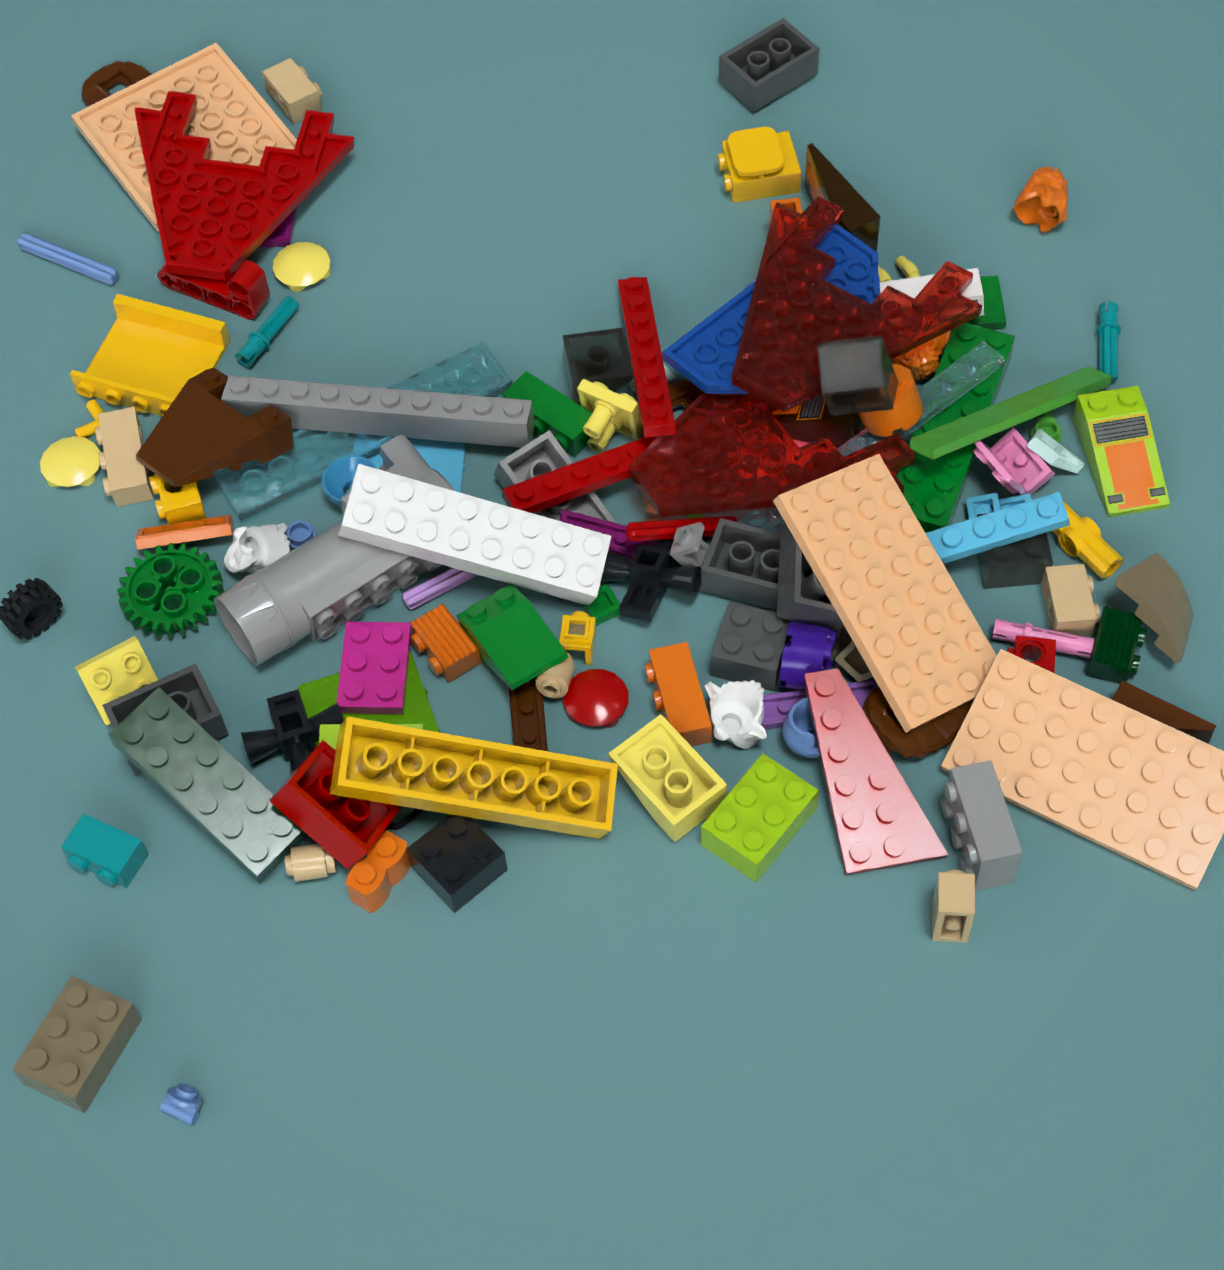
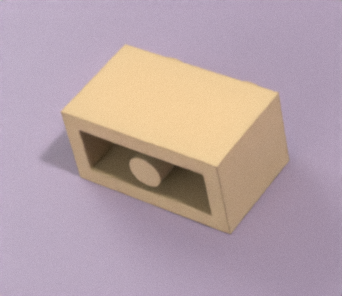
M292 58L262 71L266 92L293 125L304 119L306 110L322 111L320 102L322 92L316 82L312 83L305 69L302 66L298 67Z
M1085 564L1045 567L1041 587L1051 630L1082 637L1092 636L1095 624L1100 622V608L1098 603H1093L1094 583L1092 576H1087Z
M961 870L939 872L932 899V941L967 943L975 916V874H966Z

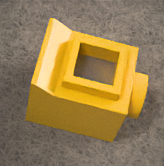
M582 611L573 612L571 615H563L559 643L566 652L567 650L585 651V664L592 665L596 639V617H590L589 614Z

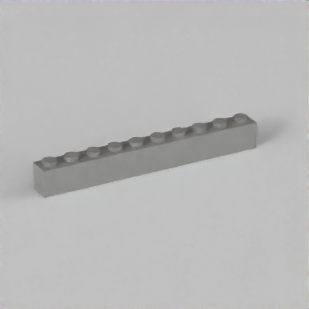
M232 375L228 376L221 398L224 403L245 417L272 405L289 416L292 428L391 437L405 435L407 438L522 448L531 442L535 426L532 400Z

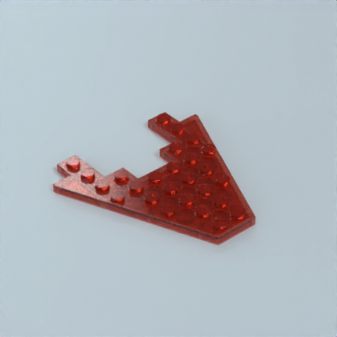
M819 196L802 214L777 203L774 208L742 333L731 384L786 412L867 372L868 367L874 362L882 361L885 363L979 317L982 305L962 295L972 283L973 273L946 261L915 298L888 285L875 301L870 304L824 280L834 269L836 258L815 247L843 217V208Z
M703 392L675 419L676 434L658 436L629 465V475L660 517L776 507L773 500L778 495L877 454H880L903 494L904 485L893 472L914 463L915 453L898 433L845 457L842 456L827 436L799 448L772 414V412L792 404L794 394H706Z

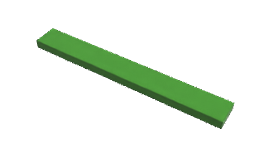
M1087 366L911 438L910 449L934 460L1077 400L1078 395L1102 390L1111 385L1112 375Z

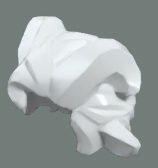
M282 523L279 525L267 524L260 527L250 526L247 528L244 526L236 528L233 532V543L230 545L224 558L227 569L232 573L245 571L255 573L289 553L291 550L289 547L290 541L287 540L288 536L284 534L288 526Z
M754 680L749 682L729 681L727 684L724 683L721 688L712 682H708L705 685L711 699L709 702V717L716 739L720 741L728 740L743 749H749L761 739H766V731L761 726L764 717L762 694L764 689L761 687V683H755Z

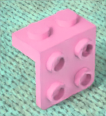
M1015 428L1011 429L991 448L982 440L974 443L977 446L973 450L975 455L992 470L993 476L1013 495L1017 492L1021 495L1028 493L1032 495L1055 475L1044 460L1027 447L1028 442Z

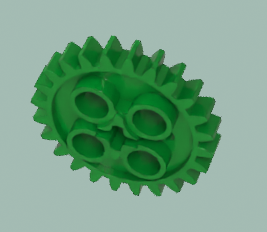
M169 543L167 550L163 551L157 545L156 553L153 555L147 550L144 551V560L136 557L133 558L136 565L135 568L125 567L128 577L119 578L122 587L117 589L120 597L118 602L125 619L131 621L134 629L141 627L143 634L146 635L153 630L155 637L159 638L162 632L166 631L168 637L172 638L174 631L179 630L180 634L185 636L186 627L190 626L193 630L197 631V621L200 620L208 623L206 613H217L214 598L219 596L221 592H224L221 582L223 579L215 560L210 561L207 552L200 555L198 547L195 546L188 552L185 543L178 550H175L173 543Z

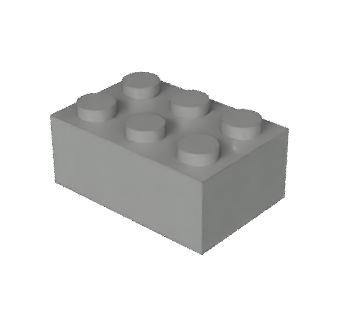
M992 760L951 768L949 780L944 784L945 798L941 799V807L945 819L950 818L953 829H951L953 846L955 849H960L963 857L961 860V870L966 874H975V891L1014 883L1023 851Z

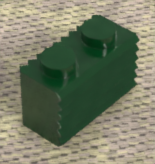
M1108 606L1103 607L1087 675L1121 683L1122 680L1127 682L1130 674H1137L1141 656L1135 655L1136 647L1142 648L1147 629L1141 628L1142 620L1134 615V612L1129 613L1128 611L1123 612L1121 609L1116 610Z

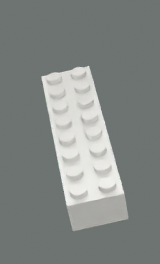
M358 464L338 536L586 605H590L597 598L611 540L610 535L362 464Z

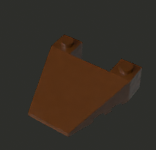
M212 367L188 379L137 452L136 460L172 486L185 485L213 477V471L230 467L231 472L242 469V463L257 459L259 464L269 462L294 449L291 418L272 405L245 417L221 400L228 376Z

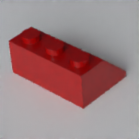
M322 740L286 779L269 801L348 870L369 852L401 808L397 805L331 795L330 789L336 750Z

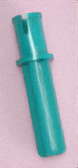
M291 296L285 297L256 332L253 331L249 334L246 344L235 354V358L238 359L237 361L242 366L250 368L258 356L270 348V341L297 311L299 303Z
M1108 301V311H1106L1105 302L1099 305L1100 325L1097 327V334L1100 336V371L1112 375V384L1118 379V335L1121 333V326L1118 324V304Z

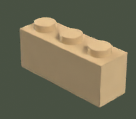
M135 407L98 414L99 426L95 427V435L98 445H103L104 452L99 453V460L102 470H107L108 477L103 478L106 496L113 497L116 507L154 500L149 479V469L136 460V454L144 444L141 423Z

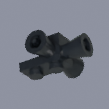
M674 538L652 540L650 546L639 544L631 559L608 550L601 580L630 581L631 584L619 606L622 617L651 622L667 588L692 598L697 596L701 586V567H672L671 560L673 557L670 555Z
M299 689L267 698L275 729L241 732V736L250 764L281 748L285 760L290 759V774H292L316 747L314 738L319 737L320 724H342L344 719L339 703L307 718Z

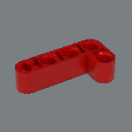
M249 260L243 261L236 272H233L226 281L167 273L166 263L157 273L159 281L165 287L249 320L256 317L270 297L263 269Z

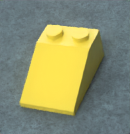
M661 714L608 753L612 763L618 764V771L651 817L674 842L708 818L727 796V784Z

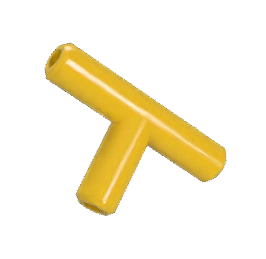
M90 400L86 404L87 410L95 421L76 428L74 431L76 437L86 438L95 434V427L99 426L98 414L104 413L96 400Z

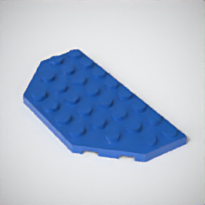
M832 222L662 352L663 360L706 394H796L881 326L882 313L880 308L878 253L844 228Z

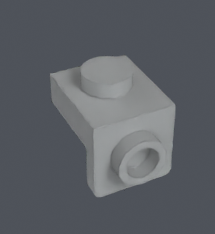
M701 522L683 526L676 530L670 555L683 567L700 566L702 568L709 545L702 540L705 526Z

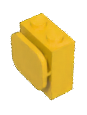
M770 127L751 128L732 132L728 140L722 141L721 153L717 154L719 171H724L725 173L723 175L725 192H730L733 203L800 193L801 170L789 131L777 133Z

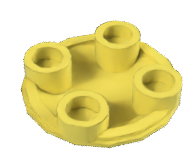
M297 242L286 246L278 252L273 260L272 269L276 278L283 284L288 285L291 291L300 292L305 287L316 284L330 276L331 260L327 251L320 245L311 242Z
M84 437L62 438L51 444L43 453L40 460L41 473L51 487L88 486L96 479L95 473L100 466V450L94 442Z

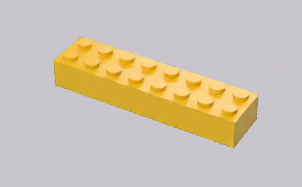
M347 716L339 726L330 794L600 839L612 830L618 764Z

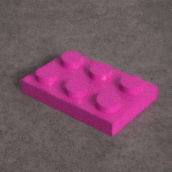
M346 622L336 702L339 703L342 713L404 714L411 646L410 636H412L411 622Z

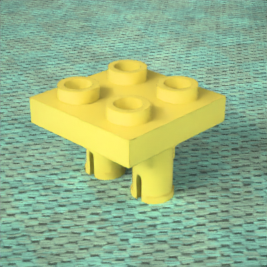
M585 379L581 381L577 388L581 405L592 413L583 427L584 432L590 436L587 441L590 449L598 453L604 452L615 432L634 440L641 438L643 431L639 406L632 396L626 393H615L597 381L593 383Z
M135 636L75 666L106 726L111 723L102 706L103 704L158 680Z

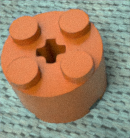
M882 361L874 362L868 367L867 372L857 379L850 390L864 427L869 433L876 436H892V431L900 428L904 432L914 426L923 413L922 399L912 372L902 365L885 364Z

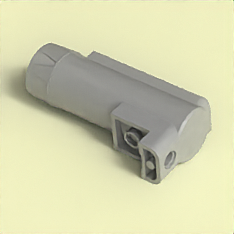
M398 435L380 446V456L383 458V465L380 466V470L455 491L438 471L430 468L405 435ZM349 493L341 497L342 518ZM341 521L268 566L251 575H247L232 588L214 598V604L224 626L236 645L252 664L259 666L273 656L293 647L305 636H308L312 643L320 638L324 640L331 637L342 624L347 621L354 622L358 620L366 609L374 604L376 606L383 604L391 597L393 592L401 587L402 589L410 587L417 581L418 576L426 571L433 572L441 567V564L338 536Z

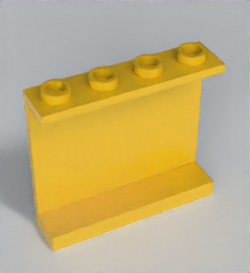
M117 294L112 302L117 315L115 323L86 372L82 373L72 370L70 377L76 392L83 397L101 399L112 405L135 407L138 412H148L163 417L188 379L200 374L204 370L217 367L231 341L226 322Z

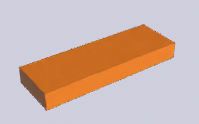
M229 514L140 528L137 531L135 541L137 550L156 547L157 545L165 546L169 545V543L178 544L229 536L233 534L234 524L232 515Z

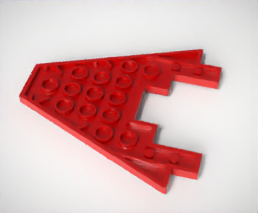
M168 91L161 111L135 107L134 112L167 273L226 281L242 262L263 243L353 150L355 146L354 137L331 134L335 123L334 113L306 110L294 150L265 146L260 165L254 166L207 159L211 148L210 138L186 135L197 105L195 94Z

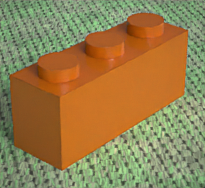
M688 642L650 649L649 663L644 664L648 683L654 682L656 691L652 692L655 710L662 711L663 717L691 747L711 743L712 724Z

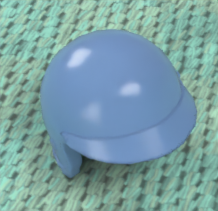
M804 698L791 708L783 722L782 734L787 746L795 754L806 758H818L820 755L808 698Z

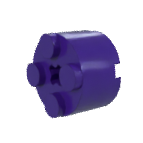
M790 621L786 634L790 636V641H787L783 649L780 687L806 691L803 678L805 673L832 669L833 661H831L832 651L835 649L837 631L831 630L830 627Z

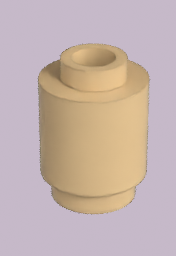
M567 653L568 659L537 676L536 688L544 696L561 698L567 694L575 669L573 658L569 653Z
M319 844L291 847V855H285L287 876L293 875L295 882L329 877L330 873L337 872L336 859Z

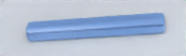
M22 233L20 238L17 239L20 249L106 284L114 285L116 280L119 279L117 269L28 233Z

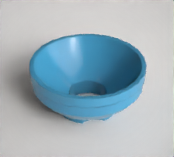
M349 455L331 462L322 475V487L328 499L334 504L341 506V497L346 495L344 491L351 486L358 464L376 468L372 461L365 457Z

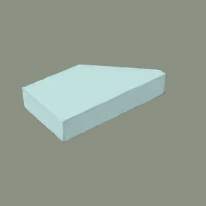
M1038 429L1027 444L1028 448L1052 466L1077 474L1085 465L1083 461L1042 429Z

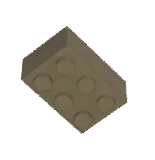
M71 976L12 1070L23 1085L82 1113H86L142 1019L133 1003Z

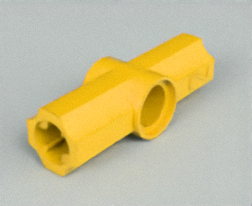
M1063 501L1070 525L1052 530L1058 536L1060 547L1067 555L1071 557L1078 556L1101 579L1109 578L1122 565L1124 559L1101 537L1098 525L1087 516L1081 518Z

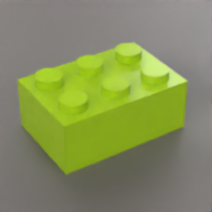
M762 753L701 826V846L757 883L816 811L819 790Z

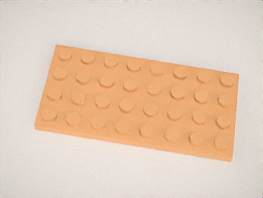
M880 454L778 495L773 500L774 504L905 733L974 700L997 655Z
M1000 649L941 765L942 770L950 773L951 768L992 760L1005 800L1195 891L1224 833L1223 750Z

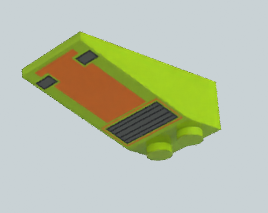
M1139 386L1078 395L1072 419L1107 516L1114 517L1168 508L1170 500L1148 410Z

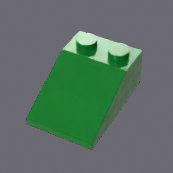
M513 584L499 589L495 594L469 606L466 610L456 615L461 627L479 648L480 658L511 690L518 688L569 658L565 649L530 601Z

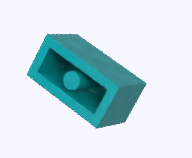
M84 813L61 846L68 859L67 864L81 873L88 870L96 874V877L101 882L109 886H114L116 883L126 889L149 855L141 839Z

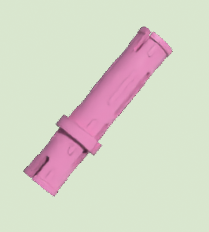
M996 618L992 635L994 640L1014 643L1016 635L1055 639L1056 652L1091 659L1095 638L1047 630L1032 626L1033 623L1030 622L1020 624Z

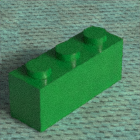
M525 371L502 394L503 398L532 400L535 421L533 434L539 437L550 430L564 451L574 458L587 446L590 436L584 432L583 427L592 413L534 375Z

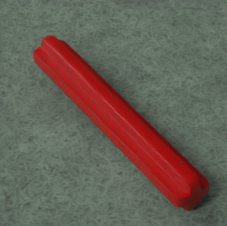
M732 515L629 522L624 532L629 541L672 539L677 528L701 522L705 526L702 536H714L720 518L734 522L738 521L737 517Z

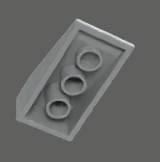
M549 430L499 461L494 476L502 487L506 488L567 466L573 462ZM594 491L533 513L559 521L561 511L564 509L616 523Z

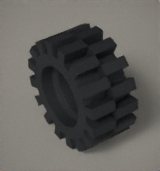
M34 578L33 581L31 579L25 580V585L17 584V590L14 592L10 590L7 593L9 598H3L1 601L4 605L0 607L1 622L21 640L23 638L26 640L31 639L32 634L38 637L41 635V630L45 632L49 630L48 625L50 623L55 624L57 621L55 616H60L62 612L59 609L63 607L60 596L44 580Z

